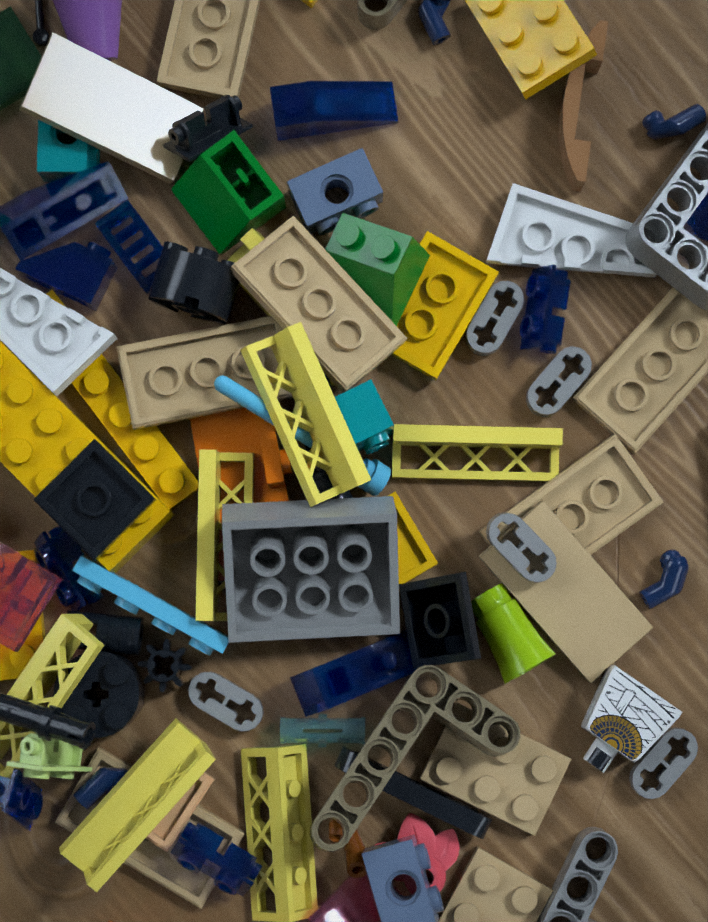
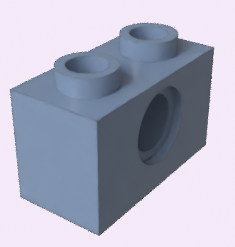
M363 148L287 181L290 197L305 229L310 234L318 232L320 236L334 231L342 213L363 218L376 212L379 209L378 204L383 202V190ZM332 188H342L349 195L344 202L339 204L329 202L325 196Z
M414 834L365 848L362 852V857L381 922H438V912L444 911L437 885L430 887L425 870L431 869V862L425 843L417 844ZM400 874L411 876L416 882V892L409 896L399 894L393 885L394 878Z

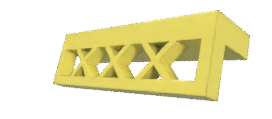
M299 322L291 325L274 336L240 349L310 507L371 481L302 323ZM271 347L278 362L275 374L263 367L257 352ZM280 388L292 394L295 400L293 413L281 408L277 399ZM298 427L308 431L313 443L310 452L300 448L297 444L295 435ZM315 466L327 472L333 488L319 493L312 477Z
M394 424L392 478L548 482L559 474V448L563 445V428ZM401 445L419 446L430 459L419 469H401ZM427 446L442 447L433 454ZM448 447H460L471 460L461 470H449L438 457ZM468 447L484 448L475 455ZM490 448H502L513 461L503 471H490L479 458ZM510 448L526 449L517 456ZM531 449H550L549 473L532 472L521 459ZM434 462L441 470L425 469ZM476 463L482 471L467 470ZM517 464L524 472L508 471Z
M199 449L196 621H227V613H218V595L226 588L225 581L218 587L219 571L225 577V570L219 564V552L223 549V541L219 544V528L222 530L220 510L222 509V504H227L232 499L236 503H243L236 496L243 488L244 503H253L254 453H230ZM221 462H245L244 480L231 491L221 481ZM220 486L228 494L221 502Z
M61 614L7 695L44 707V703H49L47 707L54 705L62 708L104 647V644L89 632L94 624L83 614ZM81 642L84 643L87 649L78 662L67 663ZM73 668L70 674H68V669ZM58 676L59 690L54 697L44 698ZM0 721V760L11 747L12 759L10 761H19L21 737L36 732L20 733L23 729L22 727ZM0 763V781L3 784L11 783L20 768L6 766L5 768Z
M175 718L59 847L60 854L83 871L89 887L98 892L216 759L208 745Z
M306 744L241 749L252 921L295 922L319 916L314 845L310 837L312 817ZM256 757L266 758L267 775L263 781L257 774ZM262 801L269 807L270 819L266 824L260 817V804ZM265 844L272 851L273 862L270 867L263 860L262 849ZM268 887L275 894L276 911L267 910L265 892Z

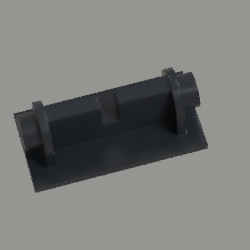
M224 95L205 106L206 121L204 113L197 110L173 122L172 128L168 130L170 141L163 144V147L191 162L233 130L240 135L253 128V124L240 118L239 111L242 110L243 106L239 97L236 95Z

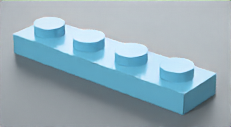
M84 555L79 557L72 570L80 575L77 583L97 594L100 593L102 588L117 595L114 603L135 615L139 609L155 616L151 624L171 635H174L177 629L192 637L188 644L211 656L213 650L223 654L229 643L228 635L202 621H196V618L120 575L108 571L105 567Z

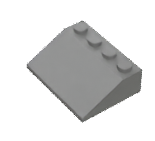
M393 496L328 499L310 507L307 500L222 504V535L229 643L400 634L397 512Z

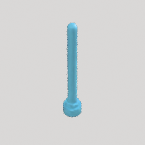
M222 375L215 379L214 387L218 392L273 425L261 397L227 376ZM298 427L295 439L311 448L313 441L309 432ZM366 458L363 462L371 481L358 487L368 494L376 496L386 486L391 475V468L377 459L369 460Z

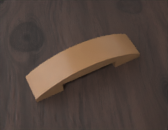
M600 20L587 36L594 46L597 56L569 72L559 110L558 139L562 165L572 191L581 192L586 182L591 141L575 139L584 72L598 74L603 62L608 21Z

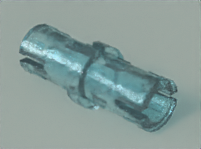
M319 714L318 718L280 717V744H318V748H327V744H365V717L327 718V714ZM303 729H342L343 731L304 732Z

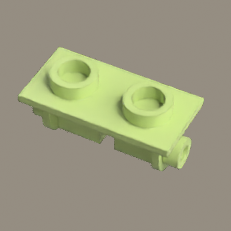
M30 733L21 741L20 760L7 761L6 766L24 768V777L49 779V777L74 779L75 771L92 772V767L81 766L83 749L52 738L51 741L43 740L38 737L37 733Z

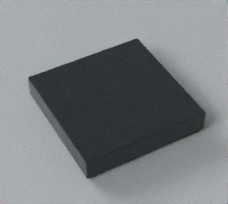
M96 439L33 499L94 561H97L156 501Z

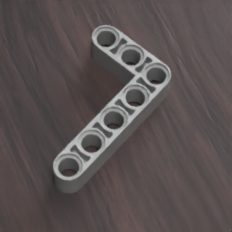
M708 122L626 234L627 249L635 258L704 310H708V247L685 230L683 226L708 193ZM690 167L700 173L701 180L696 179L691 174ZM667 198H671L677 203L679 211L673 210L668 205ZM644 229L653 232L656 237V243L649 241L645 237ZM677 254L686 258L689 269L679 264Z
M587 827L577 835L553 884V892L537 922H550L556 916L567 917L569 922H597L589 918L618 855L616 841L602 828ZM595 837L604 838L606 851L603 856L598 859L588 858L585 849L589 840ZM574 877H585L588 881V888L585 894L581 897H570L567 894L569 881Z

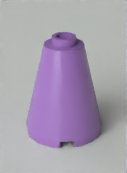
M52 0L69 41L109 61L118 59L122 0Z

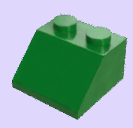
M342 213L325 248L332 258L397 326L430 257L429 253L412 236L346 213Z

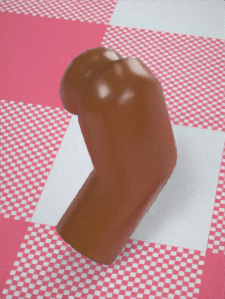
M331 820L328 825L329 840L332 843H337L342 837V828L337 821ZM357 829L349 842L344 846L347 874L352 878H362L367 874L362 857V852L366 847Z

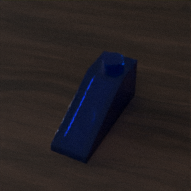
M306 81L270 87L278 141L398 123L392 81Z
M107 161L26 191L1 205L0 230L14 253L22 261L129 198L111 164Z
M407 630L400 632V634H395L294 675L290 679L304 715L307 717L413 674L417 668L413 669Z

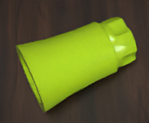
M503 583L485 591L471 601L473 613L479 619L476 621V624L492 651L505 684L556 655L528 620L517 600H512Z

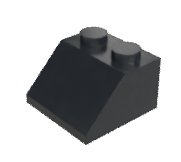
M466 572L399 584L413 669L424 665L435 666L481 658Z

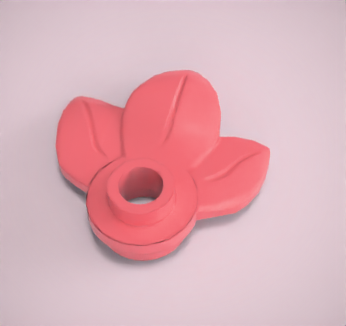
M409 813L401 824L397 839L415 834L417 844L425 843L431 862V869L427 870L433 874V879L429 885L430 887L437 885L439 892H441L446 882L445 871L457 861L460 847L454 829H447L435 835L425 820L413 813ZM386 842L376 843L374 846L379 845V844H382V843H386ZM400 874L394 878L395 881L404 882L411 894L416 892V882L411 876Z

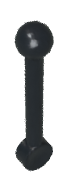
M35 0L37 29L32 37L36 45L46 46L50 36L44 26L43 0Z

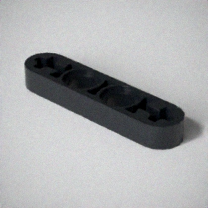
M343 746L334 766L346 773L358 752ZM368 757V762L374 769L384 770L388 768ZM397 771L393 773L382 790L481 839H484L493 820L483 813Z

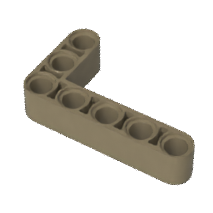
M424 665L417 668L409 677L314 819L310 827V837L313 844L324 852H334L343 848L349 842L431 717L490 756L504 755L518 745L521 738L518 723L511 716L442 669L433 665ZM421 676L432 678L437 684L436 696L431 698L421 696L416 689L417 678ZM463 700L471 705L473 710L471 721L461 722L453 716L452 705L455 701ZM399 711L409 713L414 720L412 732L408 734L397 732L392 725L393 714ZM498 724L507 730L508 742L504 747H497L490 742L488 730L491 725ZM382 747L389 753L390 764L387 769L376 770L369 764L368 752L371 748ZM358 783L365 789L366 801L362 806L352 807L345 802L343 790L347 784ZM333 819L341 825L342 837L336 844H327L320 839L318 828L322 821Z

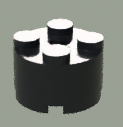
M165 241L152 280L148 299L161 307L177 313L181 310L192 314L191 317L226 324L240 284L231 270V266L235 262L221 260L219 262L220 254L204 247L195 246L194 252L191 253L188 252V248L180 244Z
M100 651L61 709L63 713L94 722L96 729L94 731L87 730L95 733L94 738L107 737L118 733L136 719L143 707L145 685L142 675L122 655ZM82 654L76 656L67 663L78 662ZM73 668L68 669V674H70ZM58 676L54 684L53 697L60 688ZM98 682H100L101 689L109 691V698L101 700V705H98L97 698L91 697V690L97 688Z

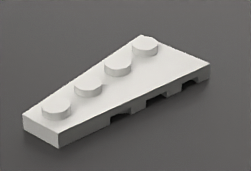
M514 183L512 184L486 260V264L654 278L657 275L635 258L627 249L626 234L633 223ZM644 229L645 237L649 241L656 243V237L653 232Z
M0 268V340L57 397L118 338L104 327H99L71 308L68 309L45 293L28 286L14 275Z

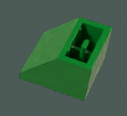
M235 130L200 154L171 189L172 193L220 256L239 243L240 239L251 228L258 229L286 208L283 193Z

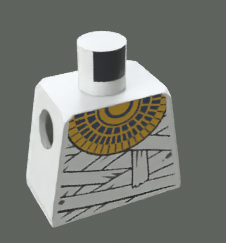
M611 665L605 670L581 724L583 729L596 737L583 759L603 773L617 753L635 763L680 717L682 711L617 666Z

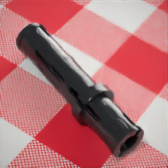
M0 692V721L36 732L39 738L46 741H51L52 738L77 746L83 750L91 745L95 733L87 730L94 731L96 729L94 722L65 714L60 707L54 705L44 707Z

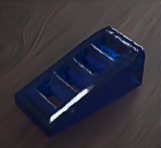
M125 200L100 218L95 225L144 292L149 294L155 271L147 277H144L141 271L160 258L163 246L130 201ZM129 218L133 221L117 234L113 235L111 231ZM140 231L143 236L124 250L121 244ZM151 245L154 250L134 264L131 258Z

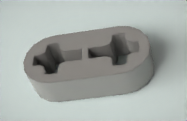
M500 281L494 284L488 291L469 324L465 335L466 344L474 354L489 356L495 353L501 346L524 303V294L517 284L510 281ZM508 291L513 294L511 301L516 306L514 308L507 306L499 317L494 314L498 305V300L494 295L502 296ZM490 320L496 324L491 333V337L496 341L494 344L486 342L484 346H480L476 343L478 336L473 331L475 329L479 331L484 330Z
M573 346L564 348L532 383L526 393V403L533 414L539 417L554 415L584 382L592 366L590 356L585 350ZM564 357L567 360H572L574 357L579 358L581 363L578 368L582 372L581 375L573 372L565 381L558 376L566 366L562 359ZM552 383L556 384L559 388L552 396V400L556 404L553 407L549 404H545L543 407L538 406L536 402L539 396L535 390L539 389L544 392Z
M503 512L496 514L490 519L486 528L487 539L521 576L529 581L542 582L553 575L557 564L554 553L520 517ZM500 522L507 525L512 522L515 523L516 527L512 532L521 541L517 546L507 539L498 541L497 537L500 534V530L497 526ZM525 548L537 556L542 552L544 553L545 557L542 560V564L545 568L542 572L535 569L530 572L527 571L526 568L530 562L521 553Z
M212 671L202 672L191 680L188 688L191 702L199 709L238 731H250L261 722L264 715L263 705L254 694ZM210 679L216 681L215 690L225 696L224 701L221 703L215 698H209L206 702H203L200 699L202 692L197 688L198 683L206 684ZM232 700L239 705H243L247 700L252 702L251 711L256 714L253 721L246 719L242 724L236 721L238 713L227 706L228 702Z
M674 727L668 729L632 767L629 776L632 789L637 794L648 799H655L664 795L694 761L697 755L698 744L693 734L682 728ZM684 737L686 741L683 747L687 751L684 756L675 754L666 762L664 758L671 751V746L668 744L669 739L680 740ZM661 764L663 768L655 777L659 782L658 787L654 789L647 786L643 790L641 785L644 780L640 776L641 771L645 769L652 772Z

